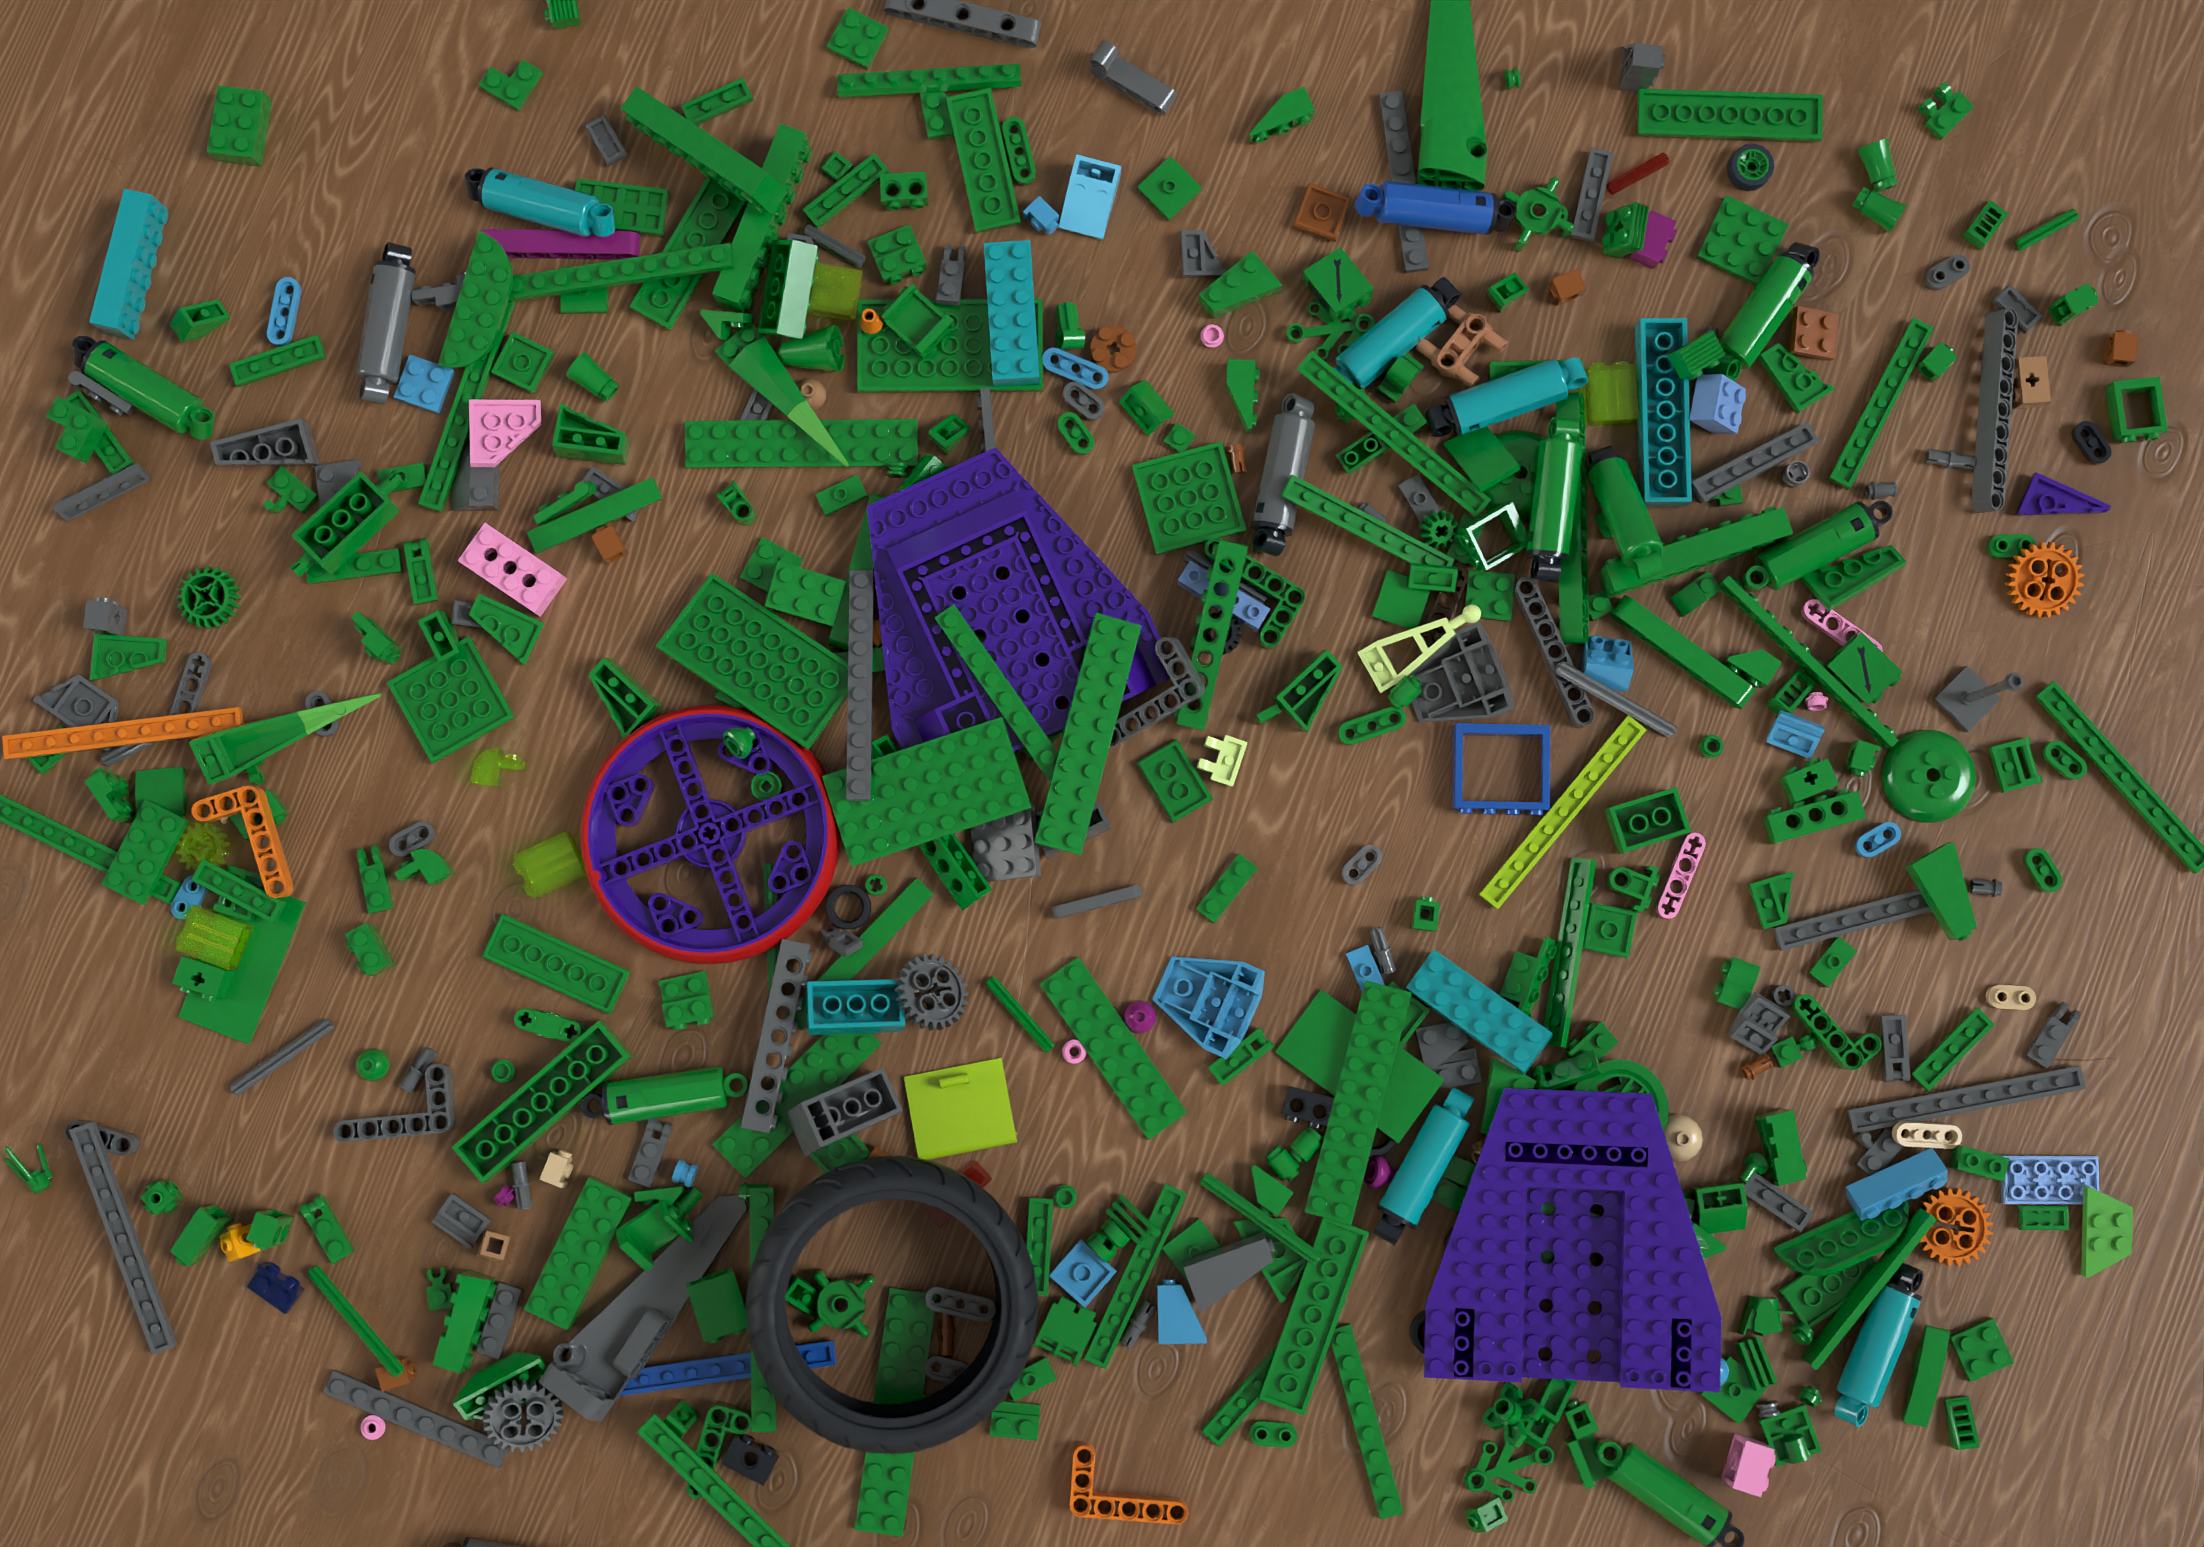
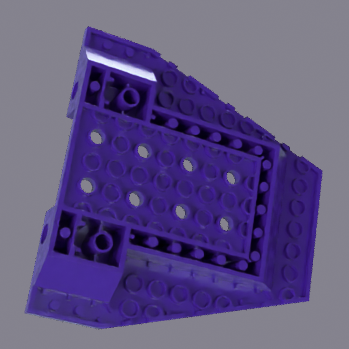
M996 447L867 506L891 726L901 750L1000 717L1004 719L1013 750L1016 751L1024 747L1021 740L935 619L937 615L953 604L973 632L980 629L986 633V640L982 645L1001 672L1006 676V679L1046 736L1065 728L1095 613L1141 625L1122 701L1170 679L1155 651V645L1161 638L1147 609L1139 603L1133 594L1126 589L1106 565L1085 545L1079 536L1071 530L1065 521L1017 472ZM1006 567L1010 573L1009 577L1006 580L998 579L996 577L997 568ZM961 586L966 590V597L964 599L957 600L953 597L952 592L955 587ZM1019 610H1026L1029 613L1028 622L1019 623L1015 617L1016 613ZM1039 653H1045L1049 657V663L1044 667L1036 664L1035 658ZM1059 696H1065L1069 700V705L1064 710L1058 709L1055 705V701Z
M1504 1088L1426 1301L1424 1378L1522 1382V1377L1618 1382L1622 1388L1720 1392L1722 1317L1652 1094ZM1552 1202L1555 1205L1554 1213L1551 1215L1543 1214L1541 1210L1543 1203ZM1600 1204L1603 1206L1604 1211L1600 1217H1593L1590 1214L1592 1205ZM1545 1250H1550L1554 1254V1259L1550 1263H1544L1540 1259L1541 1253ZM1594 1252L1602 1255L1603 1259L1599 1265H1592L1589 1262V1256ZM1546 1298L1550 1299L1553 1302L1552 1309L1542 1311L1539 1308L1540 1301ZM1592 1301L1600 1302V1312L1596 1314L1590 1313L1588 1311L1589 1303ZM1542 1347H1548L1552 1351L1551 1357L1547 1360H1542L1538 1357V1351ZM1595 1349L1600 1352V1359L1598 1361H1588L1587 1353L1590 1350Z

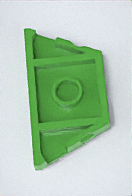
M2083 1185L2081 1275L2085 1278L2097 1274L2132 1254L2133 1207L2087 1185Z

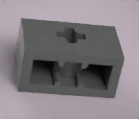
M96 597V601L87 600L83 628L98 634L124 636L128 609L120 607L119 602L111 601L109 598Z

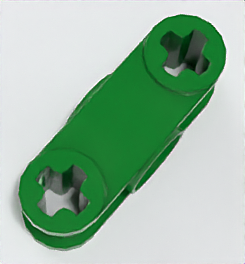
M524 1008L516 1012L514 1016V1022L518 1028L551 1039L574 1042L586 1032L585 1026L581 1022L551 1012ZM528 1015L529 1018H532L531 1023H526L523 1017ZM569 1028H574V1030L578 1031L577 1035H572V1033L568 1032Z

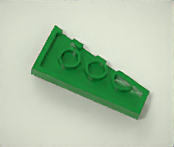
M1892 545L1864 553L1862 557L1853 560L1849 558L1831 567L1829 565L1824 566L1819 571L1810 573L1800 580L1828 611H1831L1904 567L1906 560Z

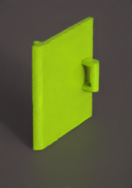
M1002 1058L904 1077L918 1158L931 1160L1017 1143V1132L1014 1127Z

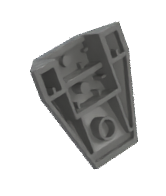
M1480 621L1456 631V635L1408 675L1409 677L1414 675L1422 683L1420 686L1422 692L1411 702L1419 722L1494 718L1515 709L1510 683L1495 646Z

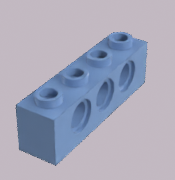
M1189 561L1179 577L1177 585L1201 599L1203 590H1208L1210 581L1206 580L1208 571ZM1218 582L1215 584L1217 594L1224 595L1227 593L1228 588L1225 583ZM1238 590L1232 617L1235 616L1239 623L1257 633L1270 608ZM1212 605L1214 608L1222 611L1218 605Z

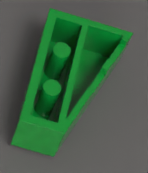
M560 403L552 442L556 456L626 465L630 445L626 433L601 421H595L587 417L586 414L578 413L568 408L567 405Z
M604 657L588 674L600 698L605 702L610 711L612 720L616 722L623 740L640 726L647 723L663 706L613 658Z
M1490 1057V1067L1478 1125V1132L1487 1136L1503 1089H1533L1537 1082Z
M1779 1108L1754 1115L1764 1155L1769 1163L1768 1170L1772 1184L1782 1186L1805 1180L1807 1166L1802 1158L1794 1110Z

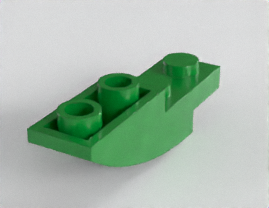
M1412 404L1393 417L1412 434L1428 424L1415 404ZM1371 431L1338 453L1336 457L1348 475L1392 448Z

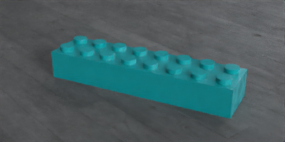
M1640 318L1635 325L1638 485L1646 507H1686L1692 502L1689 377L1681 380L1668 357L1669 354L1688 343L1687 318Z

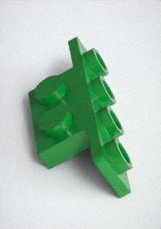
M1546 936L1537 958L1515 951L1499 994L1504 998L1520 1003L1518 1009L1530 1018L1532 1017L1531 1010L1540 996L1539 989L1542 981H1545L1547 978L1548 965L1550 960L1554 958L1557 950V942Z

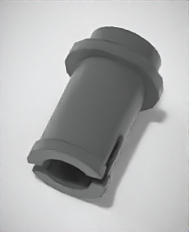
M1870 482V484L1865 486V495L1871 500H1876L1877 497H1895L1897 495V484L1895 482L1878 484Z
M1364 501L1359 507V510L1382 522L1387 518L1370 506V502L1366 503Z
M1972 878L1970 881V887H1973L1970 888L1971 894H1988L1996 897L2002 893V882L1997 879L1989 881Z

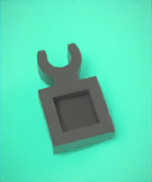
M832 924L829 925L828 932L823 929L820 930L819 938L824 942H829L828 947L844 957L862 948L863 940L847 930L839 932L838 928Z

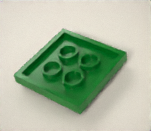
M1726 195L1696 258L1757 286L1767 272L1789 224Z

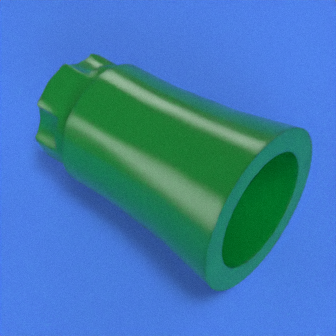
M1889 139L1870 143L1857 150L1868 173L1871 185L1874 186L1876 192H1882L1898 185L1890 153Z
M1863 187L1852 205L1854 209L1860 210V214L1880 225L1889 234L1907 204L1892 200L1874 190L1871 192Z
M587 352L579 355L566 373L567 378L578 383L605 402H608L616 394L620 386Z

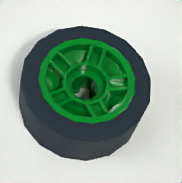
M1746 144L1740 147L1729 160L1727 167L1728 177L1732 184L1741 190H1757L1763 187L1773 175L1775 167L1774 158L1765 147L1757 144ZM1747 164L1748 166L1754 167L1755 169L1753 171H1750L1747 168Z

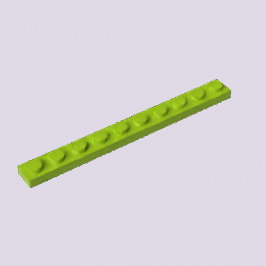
M1630 715L1625 717L1552 805L1550 810L1547 811L1479 893L1484 900L1496 910L1500 908L1646 732L1642 725Z

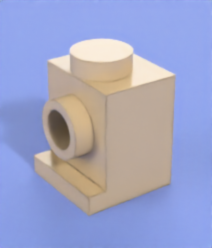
M559 1149L558 1152H550L540 1180L560 1188L566 1187L568 1182L564 1181V1179L569 1178L573 1169L571 1164L573 1159L571 1157L572 1153Z

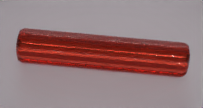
M1661 153L1608 182L1606 188L1610 195H1614L1665 167L1670 160L1666 153Z

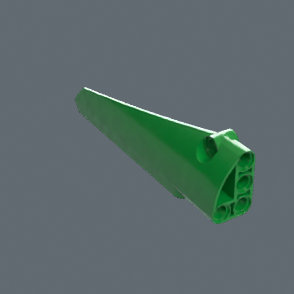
M1431 0L1420 127L1421 142L1418 167V184L1472 191H1481L1485 188L1488 148L1485 138L1469 0ZM1474 154H1480L1481 156L1475 157V156H1473V155H1474Z

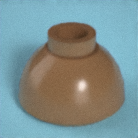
M808 378L797 384V387L813 410L820 408L824 404L826 390L818 380Z

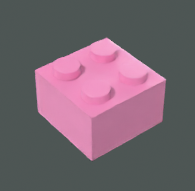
M1734 1433L1721 1480L1734 1489L1761 1497L1762 1492H1765L1768 1487L1769 1478L1767 1475L1769 1468H1772L1775 1463V1450L1762 1441Z

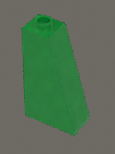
M1953 841L1947 842L1906 865L1905 868L1949 940L1958 939L1960 942L1969 938L1972 935L1971 931L1976 929L1977 925L1956 847Z

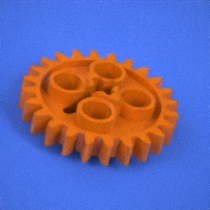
M2039 542L2038 548L2035 544H2030V551L2021 549L2023 556L2014 555L2017 563L2008 565L2013 569V572L2005 574L2011 577V581L2006 582L2005 585L2012 586V589L2007 594L2015 595L2011 602H2020L2017 609H2026V614L2032 615L2034 613L2035 617L2040 618L2042 614L2048 618L2051 617V613L2060 615V608L2068 611L2067 603H2076L2073 596H2081V593L2076 590L2077 587L2084 586L2083 583L2078 582L2079 578L2085 576V574L2078 573V570L2083 566L2074 564L2078 560V556L2069 557L2072 550L2066 549L2063 551L2064 545L2058 544L2055 547V542H2048L2047 546L2045 542ZM2037 560L2039 568L2036 572H2033L2032 564ZM2060 564L2062 571L2057 576L2055 574V567ZM2042 577L2048 578L2047 582H2042ZM2030 584H2033L2035 587L2032 595H2029L2027 592ZM2056 587L2058 594L2052 599L2050 592Z
M1946 1187L1944 1193L1941 1190H1936V1197L1928 1194V1203L1920 1202L1924 1207L1923 1210L1937 1219L1936 1222L1973 1228V1232L1932 1226L1920 1241L1924 1242L1920 1249L1923 1251L1929 1250L1927 1257L1933 1258L1936 1256L1935 1262L1942 1263L1944 1260L1945 1265L1951 1266L1952 1262L1956 1266H1961V1260L1966 1264H1970V1256L1978 1260L1977 1251L1986 1252L1982 1245L1983 1243L1991 1244L1986 1239V1235H1993V1232L1987 1230V1227L1993 1225V1222L1986 1221V1218L1991 1213L1982 1211L1986 1204H1977L1978 1196L1970 1198L1971 1192L1969 1191L1962 1193L1961 1189L1955 1188L1952 1192L1951 1188ZM1945 1207L1947 1214L1941 1219L1939 1217V1210ZM1965 1211H1968L1970 1213V1220L1964 1223L1962 1216ZM1938 1231H1942L1943 1240L1938 1243L1935 1236ZM1962 1235H1966L1967 1243L1961 1247L1959 1239Z

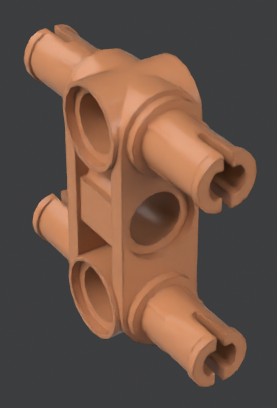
M1454 305L1448 309L1450 313L1449 318L1460 326L1444 347L1439 349L1424 338L1417 344L1416 350L1431 360L1432 366L1437 368L1440 375L1453 379L1457 378L1471 388L1477 384L1479 376L1464 367L1465 362L1481 343L1485 342L1501 353L1506 348L1508 341L1492 331V326L1486 322L1482 315L1466 313ZM1473 325H1479L1482 327V329H1480L1479 331H1473L1470 327ZM1445 360H1450L1453 362V364L1449 367H1446L1441 363Z

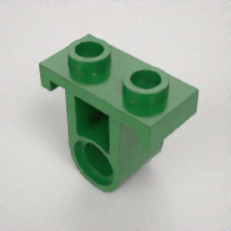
M1408 353L1400 356L1387 372L1384 381L1378 386L1377 391L1395 404L1424 366Z
M1652 865L1645 866L1644 871L1648 872L1647 876L1627 868L1613 869L1606 876V885L1613 892L1637 900L1636 905H1631L1629 910L1643 913V910H1647L1651 903L1652 897L1649 896L1651 889L1655 888L1658 884L1660 875L1657 872L1659 868ZM1618 873L1623 875L1625 879L1622 886H1618L1614 880Z

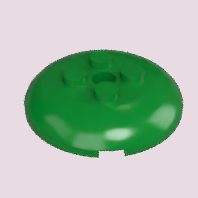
M1510 430L1497 434L1496 438L1517 461L1525 477L1524 479H1518L1512 474L1483 491L1491 499L1485 508L1489 511L1502 503L1513 502L1521 521L1524 522L1531 519L1540 442L1545 438L1526 430Z
M1937 730L1914 731L1898 739L1899 741L1893 747H1890L1886 753L1881 768L1884 785L1883 791L1894 809L1903 816L1921 823L1945 821L1961 812L1970 801L1976 784L1973 760L1962 743L1951 735ZM1928 770H1932L1935 778L1933 782L1927 778Z

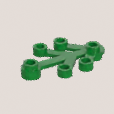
M1311 302L1308 306V314L1311 317L1320 318L1328 325L1304 328L1301 324L1294 323L1288 327L1286 337L1289 342L1298 344L1304 338L1329 335L1323 345L1315 350V354L1318 351L1325 352L1326 356L1321 358L1325 361L1328 358L1329 351L1343 333L1352 332L1346 343L1339 345L1337 349L1338 356L1341 354V348L1351 346L1376 323L1371 315L1367 313L1358 315L1354 311L1347 318L1351 322L1342 323L1338 320L1334 323L1318 302ZM1316 306L1319 311L1314 313L1311 311V307ZM1365 322L1368 328L1362 329L1359 324ZM1296 331L1300 336L1293 338L1291 333Z
M1504 1439L1505 1445L1495 1467L1486 1470L1491 1456L1497 1452V1445L1491 1440H1486L1482 1444L1483 1452L1477 1466L1465 1473L1464 1484L1472 1492H1481L1485 1489L1500 1496L1505 1502H1510L1514 1499L1515 1494L1512 1488L1509 1486L1500 1487L1489 1480L1500 1477L1521 1487L1526 1493H1534L1537 1489L1536 1482L1530 1477L1523 1478L1513 1473V1471L1537 1462L1543 1466L1551 1464L1554 1460V1452L1549 1446L1544 1445L1539 1449L1535 1448L1533 1453L1508 1462L1515 1446ZM1492 1444L1494 1446L1493 1451L1486 1452V1446ZM1541 1450L1547 1451L1545 1458L1539 1457ZM1478 1475L1480 1481L1476 1484L1472 1483V1477ZM1529 1481L1533 1482L1532 1489L1527 1490L1525 1484ZM1505 1490H1510V1497L1504 1498L1503 1492Z

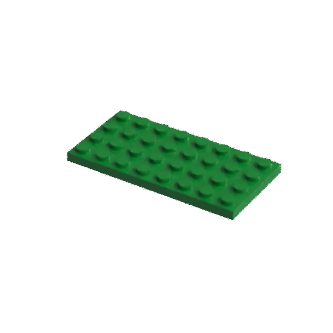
M928 299L944 315L948 314L954 320L955 327L924 359L884 323L881 330L875 334L865 333L860 327V319L864 310L872 309L882 316L884 307L889 303L893 304L896 300H858V393L980 392V389L990 388V392H1043V299H1034L1040 384L994 387L992 378L987 299H961L960 306L936 304V299Z
M711 573L656 645L658 650L772 725L806 750L811 748L848 698V663L714 573Z
M1003 717L871 760V801L846 800L847 768L822 776L851 867L1032 808Z

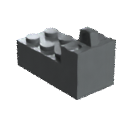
M880 1068L806 1100L786 1112V1115L806 1157L837 1141L894 1117L903 1110L884 1068Z

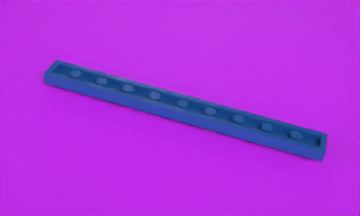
M834 1340L796 1345L799 1353L811 1369L837 1365ZM751 1352L644 1367L636 1378L628 1382L620 1396L750 1378Z

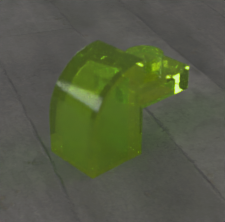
M500 748L488 749L476 758L472 769L471 783L481 786L500 787L502 769L525 771L526 762L519 760L520 756L505 754V758H503L504 750Z

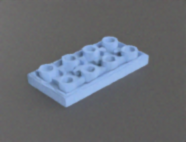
M2000 1155L2009 1158L2004 1182L2001 1181L2002 1204H2083V1185L2099 1191L2098 1156Z

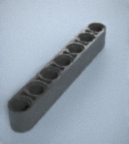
M1522 577L1514 585L1513 595L1570 722L1576 728H1585L1595 718L1592 705L1584 689L1568 680L1561 679L1555 673V668L1561 661L1572 667L1574 665L1537 583L1531 577ZM1520 584H1527L1530 587V593L1523 594L1519 588ZM1536 605L1540 610L1539 615H1532L1529 611V606ZM1539 626L1548 628V637L1540 635ZM1549 647H1554L1558 650V658H1552L1549 655ZM1568 690L1577 692V701H1572L1568 698ZM1578 711H1583L1587 714L1588 718L1585 723L1578 720Z

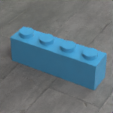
M1930 1148L1846 1186V1199L1861 1221L1867 1218L1872 1219L1886 1209L1897 1208L1908 1199L1919 1198L1930 1189L1942 1187L1948 1180V1170L1933 1148Z

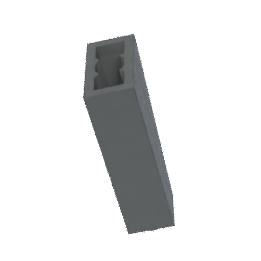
M1264 1232L1184 1260L1183 1268L1199 1311L1206 1310L1273 1262L1272 1253L1276 1251L1272 1239H1266Z

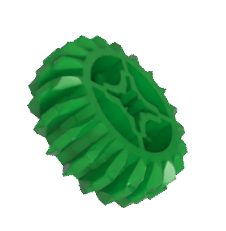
M206 566L204 570L199 567L196 568V574L188 572L190 579H181L185 585L184 587H177V590L182 592V594L175 597L176 600L182 601L177 605L179 610H183L181 616L188 618V623L192 625L196 623L198 628L205 626L206 629H212L213 625L220 628L221 621L226 624L230 623L228 616H236L233 609L241 608L239 604H236V600L242 599L240 595L235 594L241 590L239 586L234 585L236 579L233 577L229 578L230 573L227 571L222 572L218 567L212 569V567ZM214 580L213 583H209V585L205 588L199 587L202 583L206 581ZM223 591L225 593L224 602H222L221 600V594ZM202 592L205 593V594H207V595L209 594V596L211 597V599H212L213 601H215V603L209 601V600L206 598V596L202 594ZM194 593L197 597L195 604H193ZM216 607L219 609L211 615L203 616V614L205 612L208 613V611L211 608Z

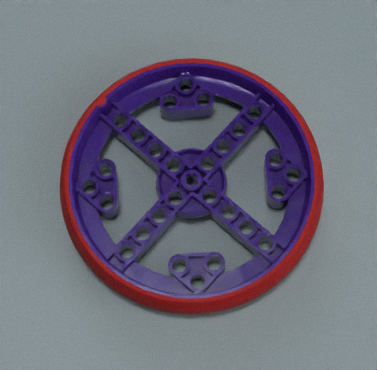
M724 705L688 707L661 715L643 724L620 742L605 759L590 786L584 804L581 821L582 858L591 888L600 905L613 922L634 941L662 956L682 962L695 964L731 963L751 958L781 943V939L786 940L794 934L817 909L830 886L838 862L841 834L822 776L827 775L822 765L810 749L806 750L749 710ZM748 727L758 739V745L751 749L749 755L745 759L737 758L736 756L726 757L725 749L727 747L723 741L718 747L720 757L735 766L760 776L771 772L773 760L786 773L795 789L737 811V809L725 801L710 799L689 742L703 739H723V733L728 729H745ZM676 741H682L683 749L680 752H674L673 744ZM667 751L688 806L677 823L676 835L618 857L615 840L616 822L626 827L636 826L646 809L655 787L651 778L639 774V772L650 761ZM765 759L766 767L761 771L756 770V761ZM689 762L692 766L691 771L684 775L681 773V766ZM645 779L647 781V788L639 792L637 790V783ZM693 784H698L700 787V792L696 796H690L689 788ZM623 788L625 796L621 800H616L615 791ZM797 794H804L805 802L801 806H795L793 800ZM781 802L783 811L777 815L773 814L771 810L773 804ZM701 806L708 808V815L705 818H699L697 815V811ZM632 810V820L625 822L623 820L624 812ZM753 811H759L761 814V819L757 823H751L749 817ZM804 811L807 828L806 847L804 848L803 845L796 841H789L783 846L769 877L768 885L773 892L784 895L772 908L755 918L734 862L745 845L746 833ZM736 819L739 823L738 829L730 832L727 825L729 821ZM708 829L716 831V834L713 835L714 839L706 837V834L709 833ZM692 836L694 845L692 848L686 849L683 842L685 838ZM665 845H670L672 854L664 858L661 850ZM792 846H798L800 849L799 856L791 859L788 855L789 849ZM717 850H723L725 853L724 860L718 863L715 862L714 853ZM647 853L650 861L648 865L641 866L639 859L641 855ZM681 858H685L688 862L699 868L711 869L733 927L719 930L695 929L703 923L704 915L702 911L663 893L652 895L648 902V908L636 896L629 886L627 879ZM621 862H625L628 867L627 872L623 875L617 872V867ZM800 868H806L808 871V877L803 881H799L796 875ZM726 872H731L733 874V881L725 885L722 881V876ZM782 876L786 879V885L782 889H777L774 882L776 878ZM738 893L742 901L740 905L734 907L731 905L730 899L732 895ZM663 897L667 904L663 910L659 911L656 908V901ZM690 911H694L697 914V920L693 924H689L686 921V915ZM742 916H748L750 919V924L746 929L740 928L738 923ZM671 919L675 927L672 932L667 933L664 929V923Z

